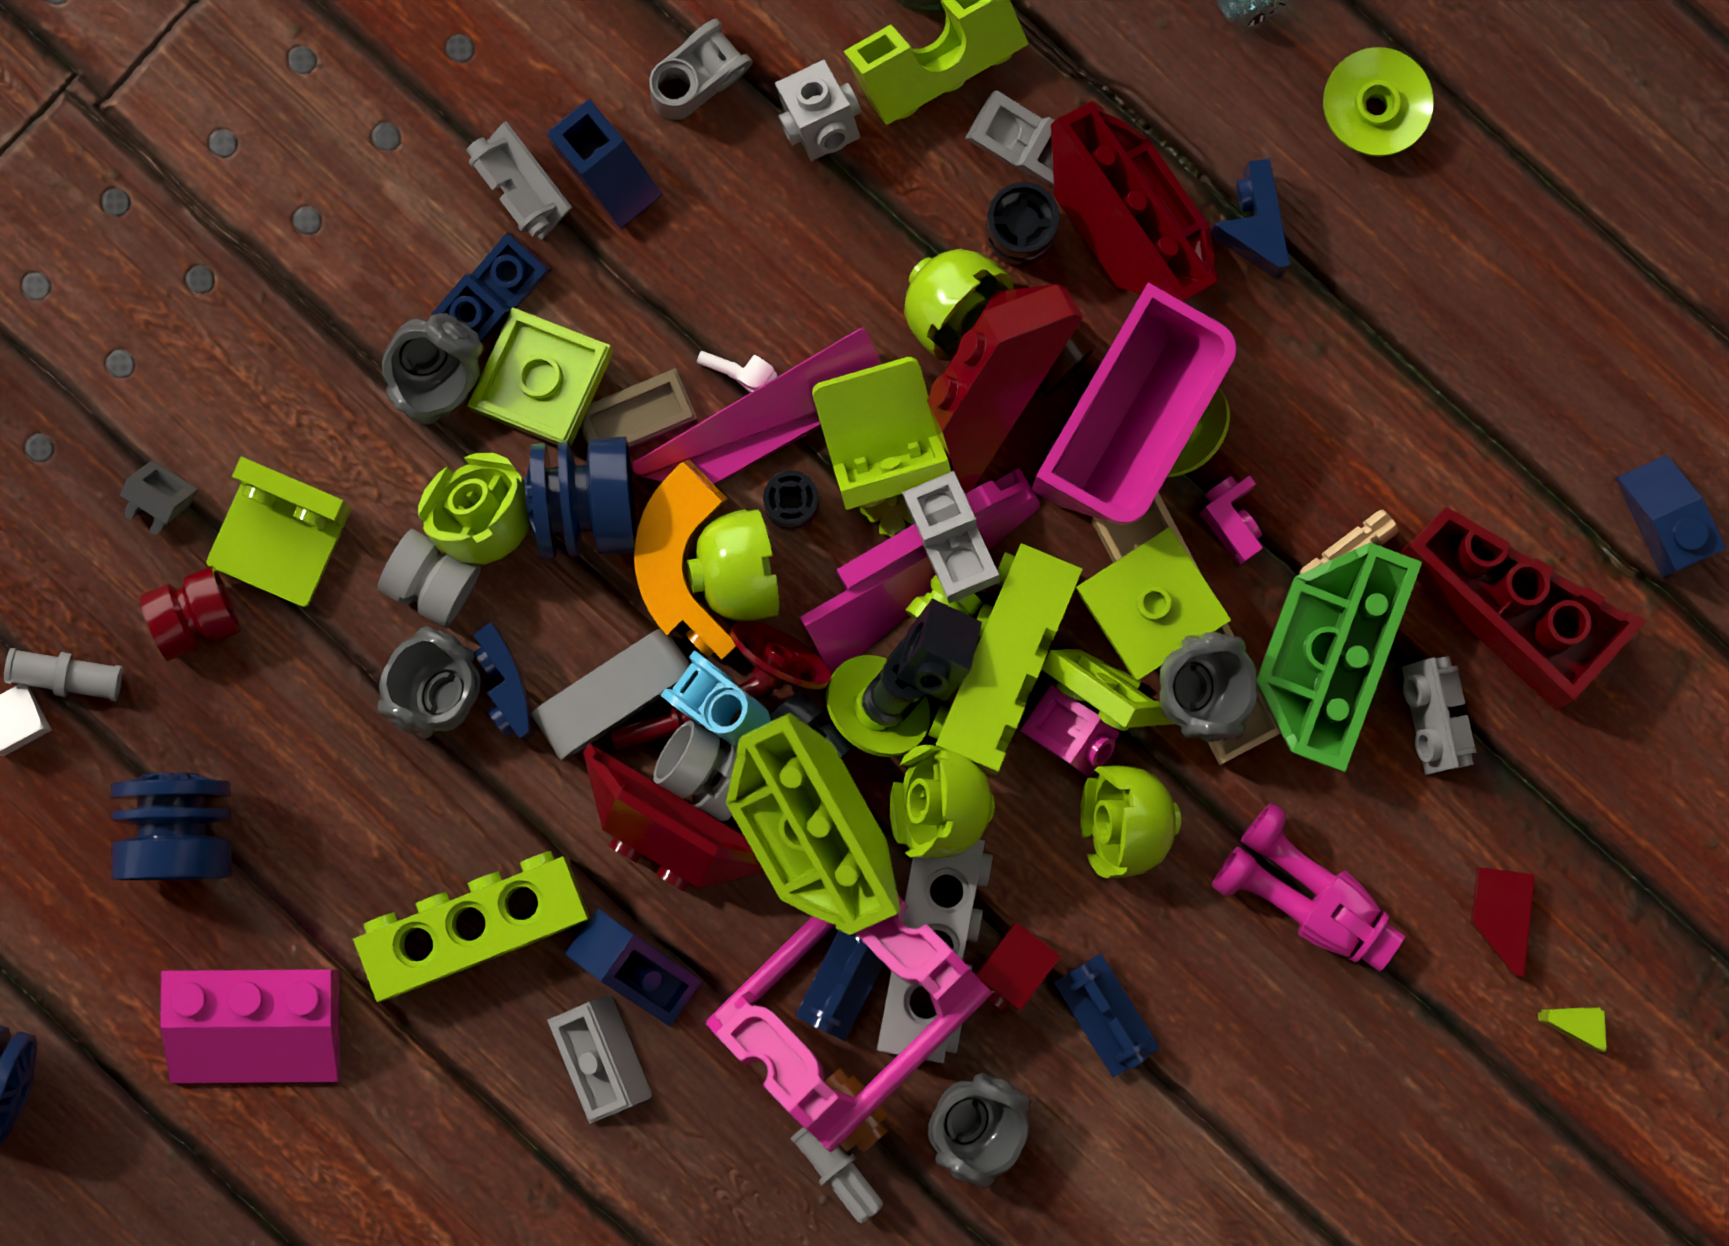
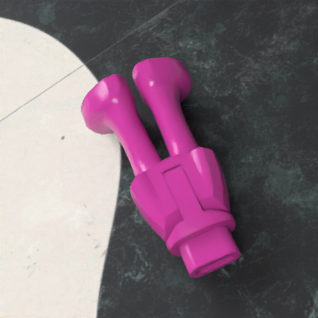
M1271 802L1249 826L1242 836L1241 842L1253 851L1275 862L1315 894V897L1311 900L1286 885L1262 868L1254 857L1240 847H1236L1224 861L1213 880L1212 887L1226 896L1233 895L1238 890H1244L1266 899L1299 923L1298 935L1330 952L1349 957V960L1353 962L1363 959L1380 972L1402 944L1405 935L1387 923L1389 915L1385 911L1381 912V909L1371 895L1346 870L1334 875L1301 853L1287 839L1283 832L1286 813L1281 807Z

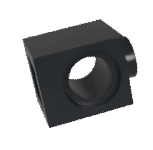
M932 598L907 631L896 679L946 702L971 671L982 622Z

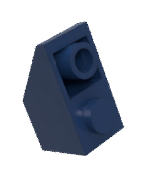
M590 98L546 133L552 149L620 230L663 196L628 144Z

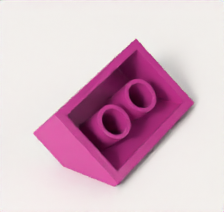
M340 970L161 971V1033L170 1083L340 1082Z

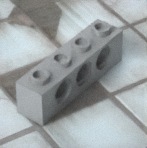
M979 840L968 851L956 857L935 859L913 857L904 901L908 906L904 913V925L907 928L917 929L927 924L932 930L946 933L951 939L952 950L962 961L966 941L977 943L983 910L973 908L976 886L987 888L993 855L983 853L984 840ZM943 875L956 878L962 886V898L956 906L951 908L938 906L930 895L932 882ZM966 964L972 970L973 965ZM891 971L877 1051L899 1055L937 1017V1014L931 1018L916 1016L910 1008L909 999L912 992L922 985L906 983L897 977L893 971ZM962 1024L926 1060L944 1063L946 1052L956 1053Z

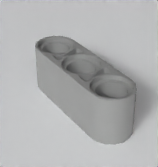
M659 628L544 702L531 713V716L560 761H563L662 698L661 694L665 688L672 689L690 666V663L672 635H666Z

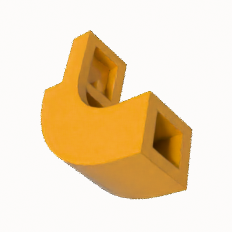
M689 459L682 461L667 476L648 501L642 514L635 540V572L643 601L657 625L666 635L673 632L684 621L691 628L686 633V636L703 654L710 657L715 652L723 659L736 647L730 636L732 627L709 607L699 592H692L686 561L689 560L691 544L697 531L728 498Z

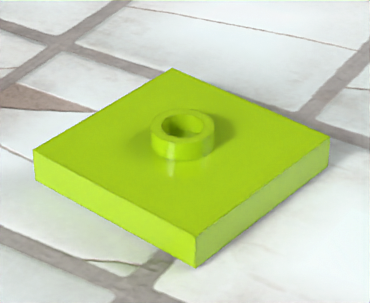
M512 307L467 407L472 412L558 446L559 442L569 441L570 446H572L614 350L611 345Z
M1170 527L1075 588L1136 682L1162 666L1166 657L1171 652L1182 647V640L1186 636L1202 635L1206 632L1213 633L1231 621Z

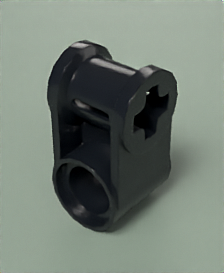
M906 636L886 659L882 670L867 686L862 695V706L865 713L872 721L881 726L894 727L900 725L927 694L896 679Z

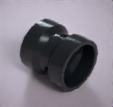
M787 470L779 472L769 480L764 488L763 502L766 515L772 524L781 530L792 532L802 530L810 525L818 514L819 496L816 485L809 476L800 471Z

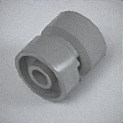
M411 528L403 536L390 556L379 579L377 590L404 606L413 601L417 602L420 615L446 629L455 620L471 594L481 567L479 565L459 562L449 555L443 556L439 554V549L429 537Z
M691 720L684 722L674 732L662 750L655 766L654 782L682 799L692 795L694 806L721 822L728 820L732 813L726 804V799L737 756V747L730 743L720 747V740L717 735Z

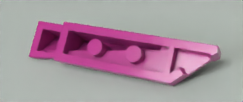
M864 327L854 331L636 460L630 465L636 478L662 483L682 461L690 459L717 486L820 428L821 423L812 395L813 387L819 382L882 364Z
M1020 468L1015 469L995 482L991 480L965 494L976 518L978 530L988 550L1040 507L1037 496L1031 491L1032 488ZM915 524L838 568L837 577L846 591L800 616L802 626L832 674L843 662L862 655L907 618L909 614L905 609L916 597L925 596L927 592H932L931 579L936 574Z

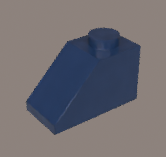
M1667 455L1615 478L1662 578L1726 549L1703 497Z
M599 908L596 909L565 953L599 981L669 1027L702 982L691 972Z

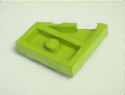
M1080 649L1051 650L1041 668L1058 681L1056 687L1062 693L1073 699L1089 702L1100 710L1098 713L1099 718L1116 729L1126 731L1131 727L1175 724L1164 714L1160 701H1153L1138 690L1141 680L1136 682L1131 675L1107 665L1102 660Z

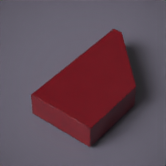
M1479 867L1476 868L1471 924L1507 966L1506 968L1512 976L1524 977L1535 874Z

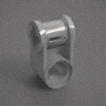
M717 18L712 19L697 29L683 45L659 62L652 70L649 79L651 104L662 117L678 120L689 116L717 92L726 89L738 80L752 65L753 60L747 53L740 55L721 32L723 25ZM671 79L681 80L689 87L687 94L679 99L666 98L659 89L664 82Z

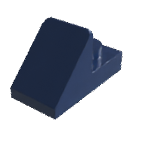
M1270 158L1250 161L1243 171V179L1236 180V191L1241 212L1250 211L1251 217L1215 223L1211 229V236L1271 277L1284 276L1290 264Z

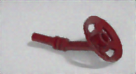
M741 621L733 625L730 631L732 641L744 657L755 666L752 671L754 677L738 686L754 699L759 700L771 694L774 689H781L784 683L808 689H823L830 683L832 673L827 664L814 651L797 639L778 629L755 621ZM743 640L746 641L751 652L743 645ZM801 673H809L813 681L800 679ZM672 706L671 713L611 729V737L615 749L620 750L671 736L684 722L689 720L695 721L675 706ZM703 724L700 725L701 727H703V728H705L706 730L710 731V730H709L708 728H706Z

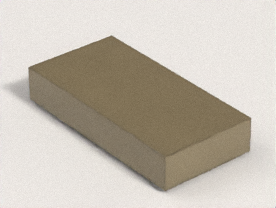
M676 368L591 403L582 421L581 428L588 444L590 439L627 437L630 450L698 420Z

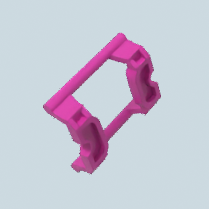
M899 896L900 911L898 914L855 932V934L897 977L909 984H921L930 993L937 1017L856 1097L832 1090L823 1081V1066L807 1046L773 1012L765 1007L753 1006L835 924L812 916L706 1020L707 1026L744 1065L748 1066L752 1062L757 1061L766 1063L768 1076L763 1084L764 1087L830 1153L993 994L927 924L917 929L907 928L904 925V913L908 906Z

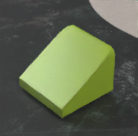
M1601 1008L1541 1009V1012H1538V1021L1594 1051L1606 1052L1605 1014Z

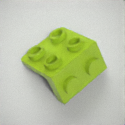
M905 357L819 382L813 387V399L846 510L855 507L869 508L877 506L884 502L886 498L903 494L902 492L951 472L945 450L938 438L927 399L929 396L918 360L914 357Z

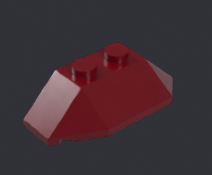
M1094 101L1059 117L1051 124L1054 197L1117 287L1142 294L1149 282L1178 300L1186 302L1218 282L1217 270L1213 268L1214 249L1210 226L1148 137L1121 119L1104 113V108Z
M1053 284L994 292L971 330L967 331L962 337L958 350L949 365L932 385L930 396L927 399L938 438L945 450L951 472H955L963 492L968 493L973 489L1083 319L1068 289L1062 285Z
M590 743L588 744L583 754L603 831L613 836L608 847L635 863L638 862L642 854L661 865L656 875L685 892L689 883L702 889L765 873L745 836Z

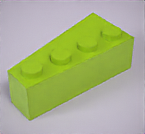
M1022 543L1016 556L1005 552L997 570L1000 577V582L997 585L1002 586L995 606L983 603L977 620L982 622L979 633L981 639L975 650L971 671L957 687L959 690L951 709L940 705L928 736L938 739L935 746L963 755L978 763L985 774L992 777L996 776L1006 755L1005 751L1021 719L1026 701L1041 671L1050 644L1055 637L1081 575L1082 568Z

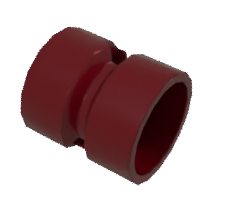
M214 566L185 576L182 588L180 589L175 588L171 584H166L139 596L141 609L148 628L166 661H171L197 650L199 639L203 637L211 643H215L241 632L240 622L233 602L221 576Z

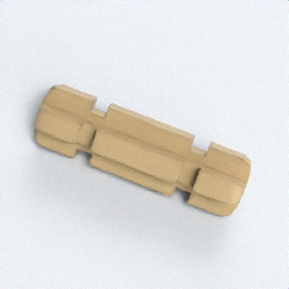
M1378 510L1363 522V528L1357 526L1321 554L1322 559L1315 558L1300 570L1299 575L1369 542L1382 546L1398 533L1399 529L1395 521L1384 510Z

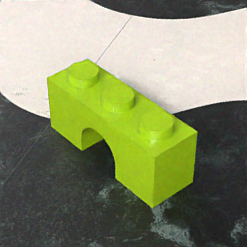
M940 0L946 14L945 28L941 36L934 43L924 48H911L890 24L844 51L845 56L866 101L881 120L888 125L897 119L909 117L921 105L944 92L958 89L967 79L992 65H998L1007 61L1014 52L1029 45L1011 1Z

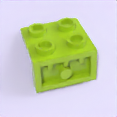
M241 456L232 475L240 483V487L206 563L209 567L214 566L217 571L301 607H308L352 508L340 498Z

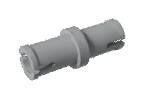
M10 648L5 663L4 682L53 689V695L66 697L68 692L116 701L120 692L123 668L119 665L110 666L74 660V655L71 653L61 652L59 657Z

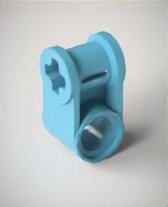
M695 650L689 656L692 663L672 689L665 688L661 694L664 699L698 724H703L710 731L735 747L738 746L742 735L771 721L768 710L760 702L733 683V678ZM742 709L739 719L733 725H730L733 715Z

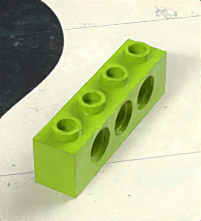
M551 851L544 852L520 862L523 872L502 880L499 871L467 883L471 893L450 900L447 892H443L417 902L415 905L418 913L398 921L395 912L364 923L363 926L366 934L354 938L353 941L376 1001H387L588 922L590 915L568 858L562 856L554 860ZM528 887L537 896L538 908L532 917L526 920H519L509 910V899L517 889ZM476 908L485 918V930L479 938L469 941L459 934L457 919L464 910ZM418 928L426 930L433 940V948L430 955L421 961H415L410 958L405 950L406 937L411 931Z

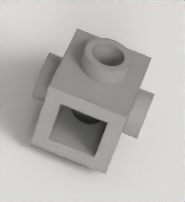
M825 60L775 82L785 113L778 115L781 126L790 144L793 146L801 142L811 161L828 153L839 151L845 145L861 138L854 116L862 113L858 100L849 83L841 86L838 85Z

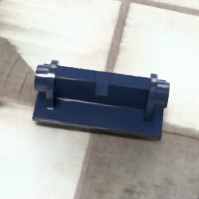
M838 930L795 1017L845 1042L884 962L855 933L848 935Z
M1101 953L1053 982L1113 1078L1125 1070H1130L1148 1058L1147 1056L1160 1049Z

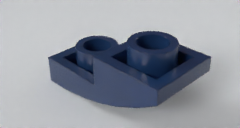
M507 232L473 273L465 274L431 315L447 313L456 317L457 320L465 323L473 331L477 332L480 342L483 343L508 318L512 307L517 309L552 269L513 233Z
M490 622L473 634L481 645L473 653L492 680L501 674L505 681L487 693L495 703L487 712L506 738L515 732L525 742L533 736L532 712L525 682L508 644L497 627Z

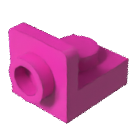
M1250 475L1238 484L1230 476L1205 494L1210 504L1200 513V516L1238 567L1254 557L1263 548L1257 540L1262 536V533L1254 519L1244 509L1237 513L1232 506L1233 503L1249 493L1256 485Z
M1053 685L1049 687L1020 730L1087 777L1092 776L1095 771L1094 769L1103 766L1110 759L1115 748V741L1119 736V731L1102 721L1098 714L1075 699L1065 695Z

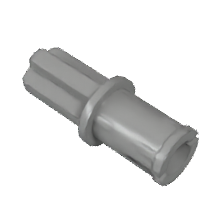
M804 1127L790 1138L822 1177L818 1182L822 1186L828 1183L858 1222L863 1223L880 1211L883 1202L852 1163L856 1159L854 1154L849 1156L840 1145L830 1153Z

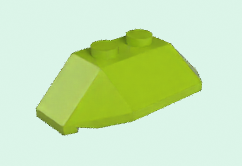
M791 713L742 735L737 746V756L731 775L726 804L780 900L815 918L835 924L837 929L848 935L898 914L900 905L887 840L834 745Z

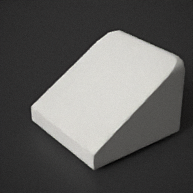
M19 684L0 694V756L4 757L52 731L28 685Z

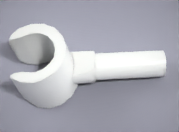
M704 351L700 352L697 359L698 364L729 375V377L736 379L750 392L755 391L777 377L774 368L757 355H753L744 368L735 362L733 363Z

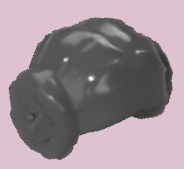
M447 313L431 315L428 320L413 318L400 326L388 344L382 359V374L388 384L386 395L389 397L390 402L394 403L395 408L414 418L419 423L430 425L438 422L443 415L453 412L460 407L480 376L478 356H480L483 350V345L480 342L478 333L465 323L457 320L456 317Z
M429 626L421 627L415 633V636L403 641L395 649L384 667L379 682L381 699L377 705L378 715L386 718L397 729L404 731V733H411L420 739L430 738L434 731L446 732L463 724L469 715L472 705L480 694V675L472 663L475 657L473 650L461 645L458 638L454 635L444 633L441 630H434Z
M1214 632L1186 636L1182 640V647L1171 652L1166 657L1160 669V705L1166 717L1171 722L1182 727L1181 733L1186 738H1199L1206 742H1215L1230 738H1240L1244 734L1245 722L1253 713L1256 705L1257 678L1256 669L1252 660L1245 652V642L1241 637H1231L1227 634L1221 635Z
M988 1073L975 1075L973 1081H960L952 1084L943 1092L929 1121L928 1137L931 1145L938 1153L935 1158L936 1164L949 1170L952 1177L957 1180L967 1182L970 1185H978L981 1188L992 1186L996 1181V1177L1009 1171L1015 1165L1026 1144L1030 1127L1027 1116L1031 1105L1030 1097L1022 1093L1011 1083L1004 1081L1002 1078L997 1079Z

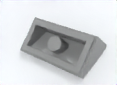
M611 995L595 999L547 1020L589 1124L652 1097L646 1077Z

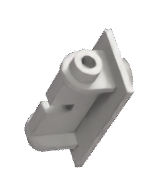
M507 121L503 122L487 141L484 137L479 138L467 148L466 151L471 156L468 162L471 167L477 169L492 190L501 187L504 191L499 200L519 224L518 228L521 232L528 231L533 238L538 236L542 240L571 210L572 206Z
M1450 656L1436 659L1430 658L1401 667L1404 677L1403 693L1406 702L1410 706L1416 731L1415 748L1419 758L1422 760L1425 775L1474 765L1472 754L1477 753L1468 715L1450 718L1448 710L1449 707L1465 704L1458 666H1452Z

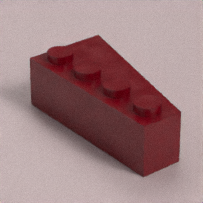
M1445 507L1435 515L1400 551V554L1422 562L1416 580L1555 711L1575 701L1647 622L1630 611L1625 613L1604 601V596L1586 586L1581 588L1554 572L1555 568L1538 558L1532 560L1509 547V542L1448 507Z

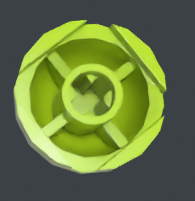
M964 249L947 251L938 254L934 258L927 257L914 267L909 276L910 285L906 292L904 314L912 334L920 344L936 359L949 361L953 357L948 351L959 346L962 337L967 331L971 330L993 293L1004 291L1005 286L1013 290L1014 283L1011 276L1004 269L981 253Z
M474 453L464 457L468 465L460 467L453 473L447 466L437 473L423 492L418 505V516L423 521V530L442 553L462 563L486 565L502 559L516 549L528 534L530 527L526 506L525 481L509 459L496 453Z
M739 510L716 518L705 527L698 538L696 558L686 561L692 592L703 591L705 599L713 611L723 618L737 622L757 621L779 614L776 574L771 575L768 558L773 555L765 523L759 510Z
M934 745L914 746L903 757L899 765L908 767L903 783L893 782L890 820L893 836L898 844H907L909 851L905 852V854L909 857L925 859L956 857L968 851L979 841L993 817L995 801L989 782L981 766L963 755Z
M1120 765L1099 766L1094 769L1099 773L1098 778H1087L1080 808L1082 838H1087L1093 834V843L1096 854H1086L1089 863L1097 875L1107 879L1143 874L1161 863L1169 852L1174 836L1179 833L1181 828L1180 809L1177 803L1172 801L1170 793L1157 776L1136 767Z

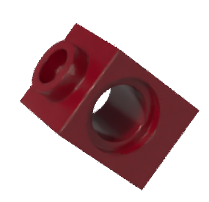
M1015 922L975 975L993 993L987 999L1002 1012L1010 1004L1021 1011L1061 956Z

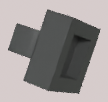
M151 460L129 476L124 484L120 496L129 501L125 508V517L132 520L144 510L154 517V523L149 532L156 535L166 528L175 517L190 507L198 488Z

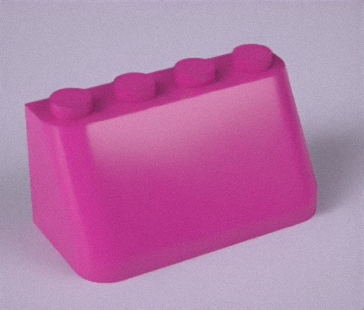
M1148 282L1036 475L1031 491L1057 506L1117 525H1128L1142 518L1235 358L1236 343L1228 328Z

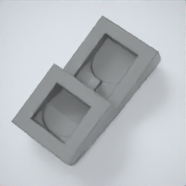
M997 90L991 92L965 140L1011 167L1054 188L1051 124L1054 120L1050 117L1040 118Z
M954 471L902 492L917 532L949 604L1000 582L999 573L978 530L976 518Z

